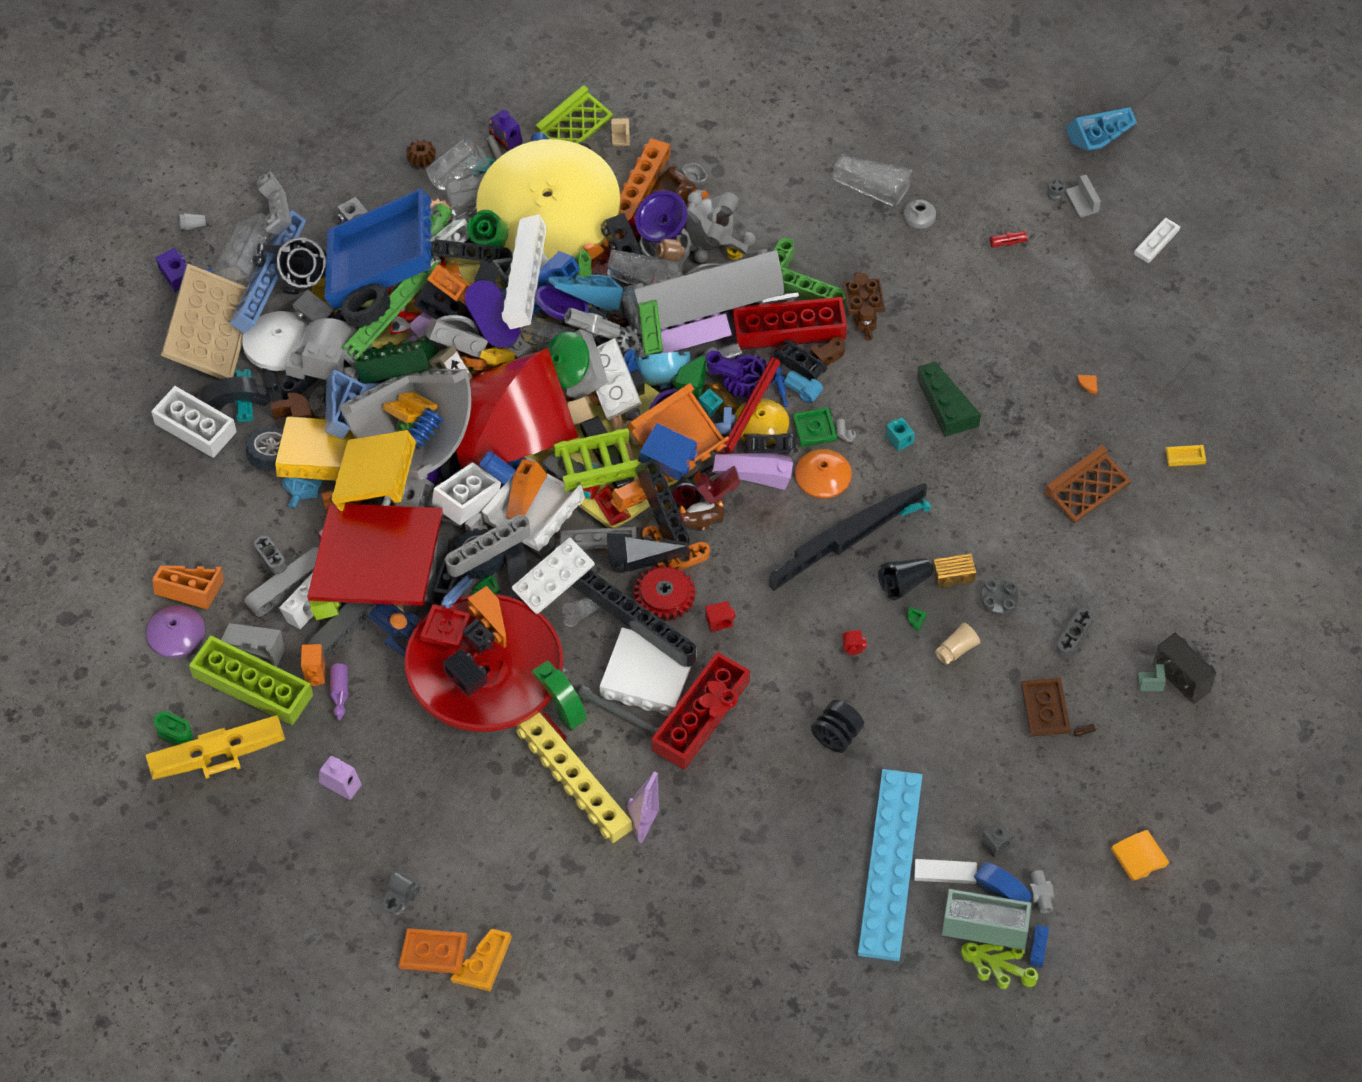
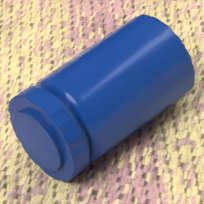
M491 450L484 455L479 464L481 468L483 467L485 471L503 485L509 481L516 471L496 454H493Z

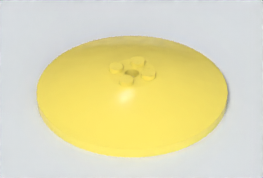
M538 140L513 148L491 165L479 186L477 212L480 210H491L507 223L509 234L504 247L511 251L512 257L515 249L514 236L517 238V227H519L520 219L538 214L541 215L547 227L543 251L548 260L558 251L575 257L579 251L584 250V245L588 243L601 245L606 240V237L601 233V224L604 220L619 215L620 191L612 169L594 151L580 144L565 140ZM545 192L552 193V195L549 197L543 196Z

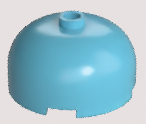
M678 352L652 354L646 356L644 360H642V356L635 358L644 383L651 386H660V389L671 388L674 375H678L680 367L691 362L690 352H684L682 355Z

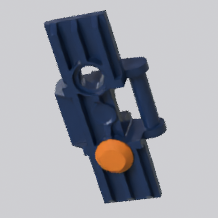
M377 604L367 617L390 634L383 644L385 646L389 645L405 658L406 649L393 638L395 637L400 640L403 636L409 640L413 631L422 620L414 613L411 615L405 614L394 604Z

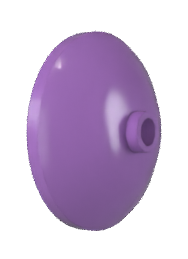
M181 605L169 606L158 611L150 619L146 629V637L150 647L159 655L169 658L190 654L199 647L205 635V625L200 614L190 607Z

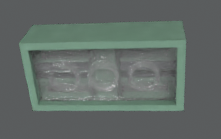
M949 889L942 936L1025 950L1031 903Z

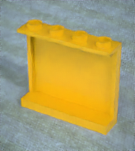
M287 417L275 463L277 477L336 480L347 441L356 439L349 430L343 440L325 432L326 419Z
M405 430L347 441L331 499L340 511H343L345 502L388 495L394 503L401 502L416 441L409 431Z

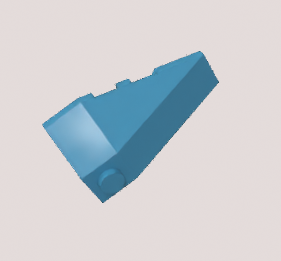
M1129 107L1075 118L1065 129L1072 144L1090 151L1104 147L1137 122Z
M578 275L575 276V279L567 276L549 277L548 281L557 289L600 307L604 311L619 310L623 288L611 276L588 275V278H583Z

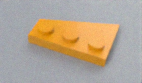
M491 929L478 944L473 955L464 961L460 974H454L450 978L452 983L490 992L512 939L511 933Z

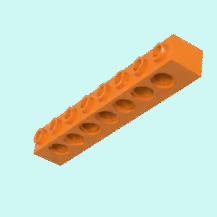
M650 138L648 144L644 145L641 157H638L636 160V167L630 171L628 182L623 184L620 195L619 215L625 213L627 220L632 216H636L639 205L650 195L670 157V144ZM615 233V237L621 239L620 234ZM606 239L600 245L604 249V252L600 255L615 259L613 253L608 249V241Z

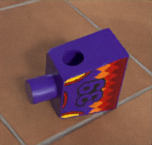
M501 110L490 118L489 134L494 135L495 140L505 150L510 151L523 144L520 126L509 115L507 110Z

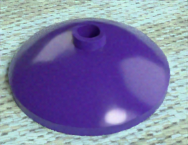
M658 191L652 193L641 202L635 216L636 228L644 239L653 243H661L663 239H673L682 231L686 223L687 208L682 198L674 192Z
M553 285L542 286L536 291L535 300L538 306L547 315L556 320L565 321L564 316L569 308L585 313L589 311V307L584 300L557 289Z

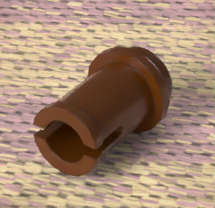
M616 314L608 316L607 321L616 323L624 328L629 326L626 318H620Z

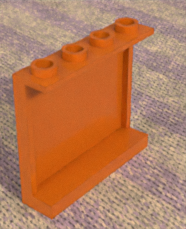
M691 383L626 426L641 449L656 423L698 442L696 450L699 452L696 459L690 461L689 471L697 466L695 462L698 460L703 462L711 456L710 452L713 450L718 452L726 446L725 442L729 439L728 436L726 438L722 437L692 393L694 387ZM664 474V475L668 478L667 481H669L670 479L672 480V482L676 480V479H674V478H672V477H670V476Z

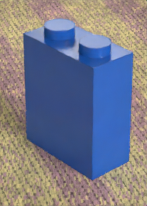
M656 423L639 453L638 461L643 463L655 460L659 463L664 474L679 481L682 475L686 476L688 473L690 461H694L699 451L696 450L698 442Z

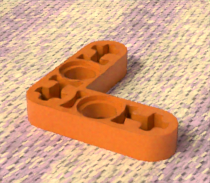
M647 526L642 531V539L644 536L650 537L648 534L654 535L656 542H660L663 539L659 530L654 526ZM697 542L688 546L691 551L689 555H686L689 557L688 561L682 562L679 558H675L665 562L667 565H671L673 569L679 567L680 571L707 560L710 557V547L705 542ZM701 549L702 551H705V553L702 554L701 552H698V550ZM663 562L655 564L656 567L661 568Z

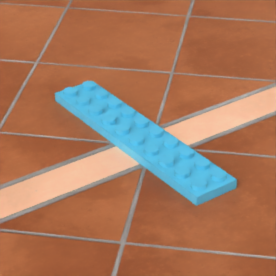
M882 769L858 956L900 961L923 774Z

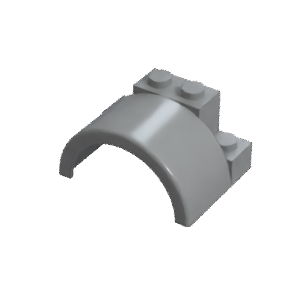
M330 318L311 322L306 327L295 353L291 352L285 365L286 375L304 379L308 375L326 380L333 369L361 382L355 365L360 357L357 360L353 358L358 352L354 351L350 355L348 354L352 348L350 345L346 350L342 348L358 331V328L349 326L347 322ZM344 359L351 367L343 368Z

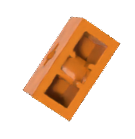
M322 644L302 645L301 667L304 680L311 683V686L325 684L326 661Z

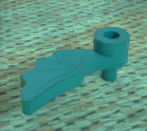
M923 498L921 500L922 504H910L900 512V515L904 516L918 509L929 511L932 507L929 501Z

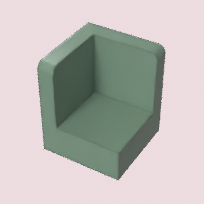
M1156 664L1154 672L1138 673L1139 691H1163L1166 682L1164 664Z

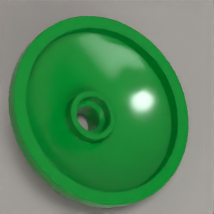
M572 332L560 333L550 341L547 348L549 349L561 387L571 388L581 382L586 375L590 354L585 340L580 335Z

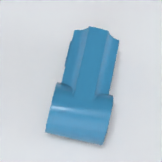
M790 371L784 380V385L799 393L800 397L810 404L823 391V386L819 381L815 379L808 380L795 371Z

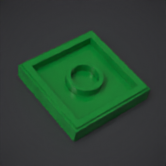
M829 407L792 414L800 447L837 441Z

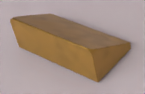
M720 381L707 383L702 391V394H704L710 388L723 400L717 409V413L722 418L724 417V407H732V413L740 407V404Z

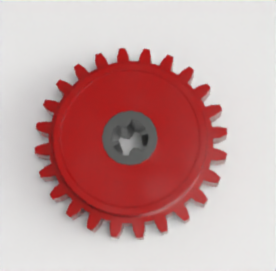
M662 564L661 568L654 566L652 571L647 569V574L642 573L641 579H637V585L634 587V599L636 602L659 619H665L666 622L669 621V618L676 620L678 615L683 617V611L688 613L689 607H693V601H695L696 589L694 581H691V576H685V570L680 572L679 567L673 569L671 565L664 567Z

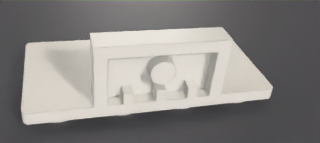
M568 538L514 584L512 589L535 614H539L588 572L595 563L571 538Z

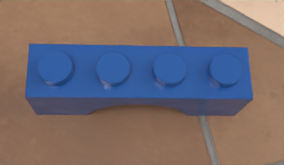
M558 251L540 269L537 289L542 286L552 285L548 281L549 277L567 276L572 278L580 270L574 257ZM536 300L532 316L540 309Z

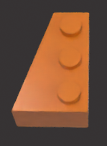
M160 566L152 579L155 595L207 610L224 582L222 567L204 569V566H197V569H185V566Z

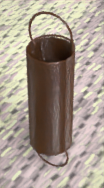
M1094 724L1074 729L1073 733L1075 737L1095 731Z

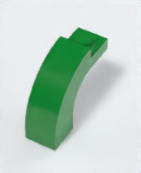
M547 660L532 671V675L552 697L557 707L559 718L570 730H573L587 720L578 694L560 669L556 670Z

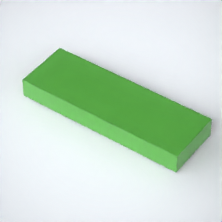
M657 300L638 303L644 354L650 355L663 352Z

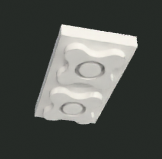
M615 338L597 347L609 383L597 389L596 393L608 420L642 404Z

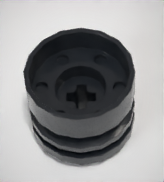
M832 700L823 710V715H820L817 721L811 725V731L823 746L836 753H843L848 748V745L852 743V739L863 729L864 721L852 706L840 700Z

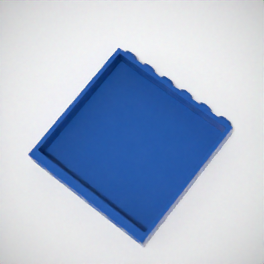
M422 188L327 230L325 299L334 311L341 308L343 301H346V297L351 295L354 290L360 289L361 286L377 283L385 289L431 269L432 200L429 194H425Z

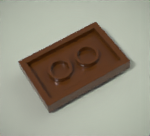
M1061 677L1022 681L1021 687L1030 737L1070 733L1071 729Z

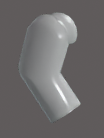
M844 419L836 420L837 436L846 442L854 441L856 438L855 431L846 430Z

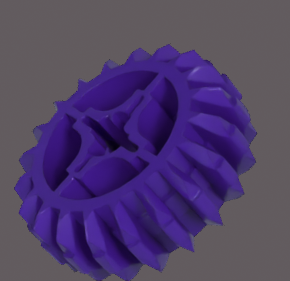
M744 352L743 356L737 354L736 359L730 358L744 365L742 374L737 379L739 381L722 375L723 385L727 388V391L733 393L734 397L740 395L741 400L743 397L749 399L760 379L758 373L762 375L767 366L765 359L760 360L759 355L754 357L751 353L750 356H747Z

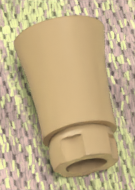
M963 622L948 639L941 643L940 647L935 650V654L941 663L948 665L968 650L979 645L980 639L976 632Z

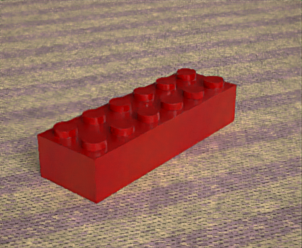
M842 297L733 308L732 320L735 340L740 349L782 346L784 340H790L794 344L830 341L834 337L846 339L847 324Z
M716 652L651 739V751L684 770L730 710L727 709L725 714L715 717L710 716V709L704 708L699 704L698 698L710 693L708 681L724 683L727 689H731L737 694L738 698L750 683V670L719 652Z

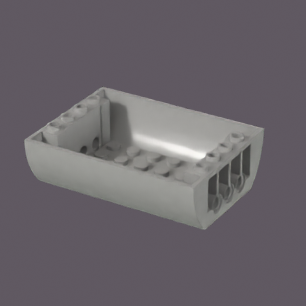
M767 249L745 253L743 258L725 262L721 266L689 275L682 274L646 285L641 283L623 287L624 291L620 302L623 316L628 320L629 326L632 329H637V334H641L638 303L657 300L660 328L662 329L783 295V277L777 250L767 252Z

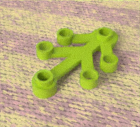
M971 942L965 943L962 946L961 954L963 959L973 963L980 980H988L992 970L997 980V986L1006 989L1009 987L1010 977L1003 974L1001 970L1003 969L1021 977L1020 981L1026 987L1036 985L1038 973L1035 969H1022L1006 962L1011 959H1021L1024 955V949L1012 948L1011 951L989 955L986 952L993 950L1002 951L1004 946L989 943L977 945ZM981 961L988 963L990 968L983 966Z

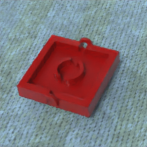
M433 604L421 633V640L459 650L463 639V630L470 621V614L458 611L453 606L446 608Z

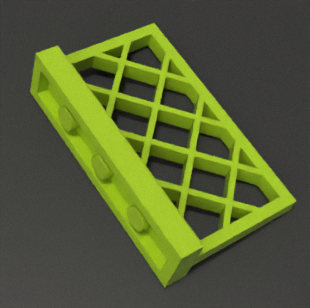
M583 85L536 124L535 133L541 132L549 139L565 140L578 144L579 142H584L613 117V113L589 94V89ZM589 100L593 103V107H584L583 103ZM574 111L581 112V118L572 117L571 113ZM584 112H594V118H584ZM596 112H603L607 116L596 118ZM562 121L569 122L570 128L560 127L559 123ZM572 122H582V128H572ZM584 122H594V127L584 128ZM549 132H557V138H551L547 134ZM560 132H570V138H560ZM572 132H582V137L572 138Z

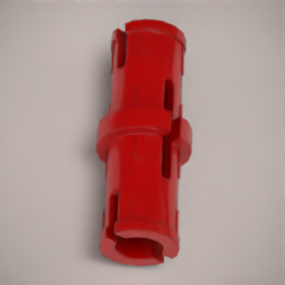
M1026 231L1005 232L1004 235L990 236V246L994 248L1027 242Z

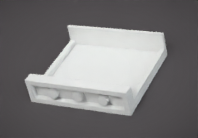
M548 474L525 515L529 520L530 535L521 542L537 551L546 546L552 535L559 531L562 523L583 502L585 496L582 486L579 485L574 491L565 492L563 482ZM513 476L481 511L485 523L493 527H497L510 520L506 518Z
M622 628L600 684V696L607 700L620 701L628 706L634 705L646 711L653 710L660 712L662 715L669 716L679 702L691 666L684 667L635 631Z

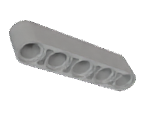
M524 515L515 516L450 552L445 558L448 574L453 577L460 576L527 539L530 535L528 518Z
M319 547L312 548L287 566L284 572L276 574L245 598L244 603L257 617H260L284 601L313 573Z

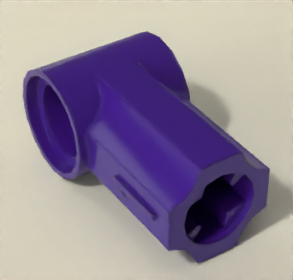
M715 350L710 351L706 355L708 371L711 374L721 373L734 379L740 378L744 368L743 363L723 357L719 351Z

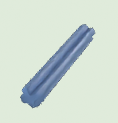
M464 576L444 597L441 602L442 606L445 605L446 608H450L470 587L472 579Z

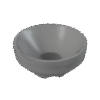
M914 200L906 205L903 217L909 226L923 229L935 222L936 210L928 201ZM921 205L925 207V210L918 211L915 207Z

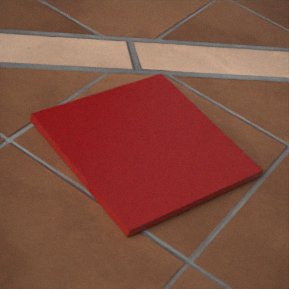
M329 504L307 595L308 601L423 606L443 514L442 508L345 504L343 511H340L335 504Z

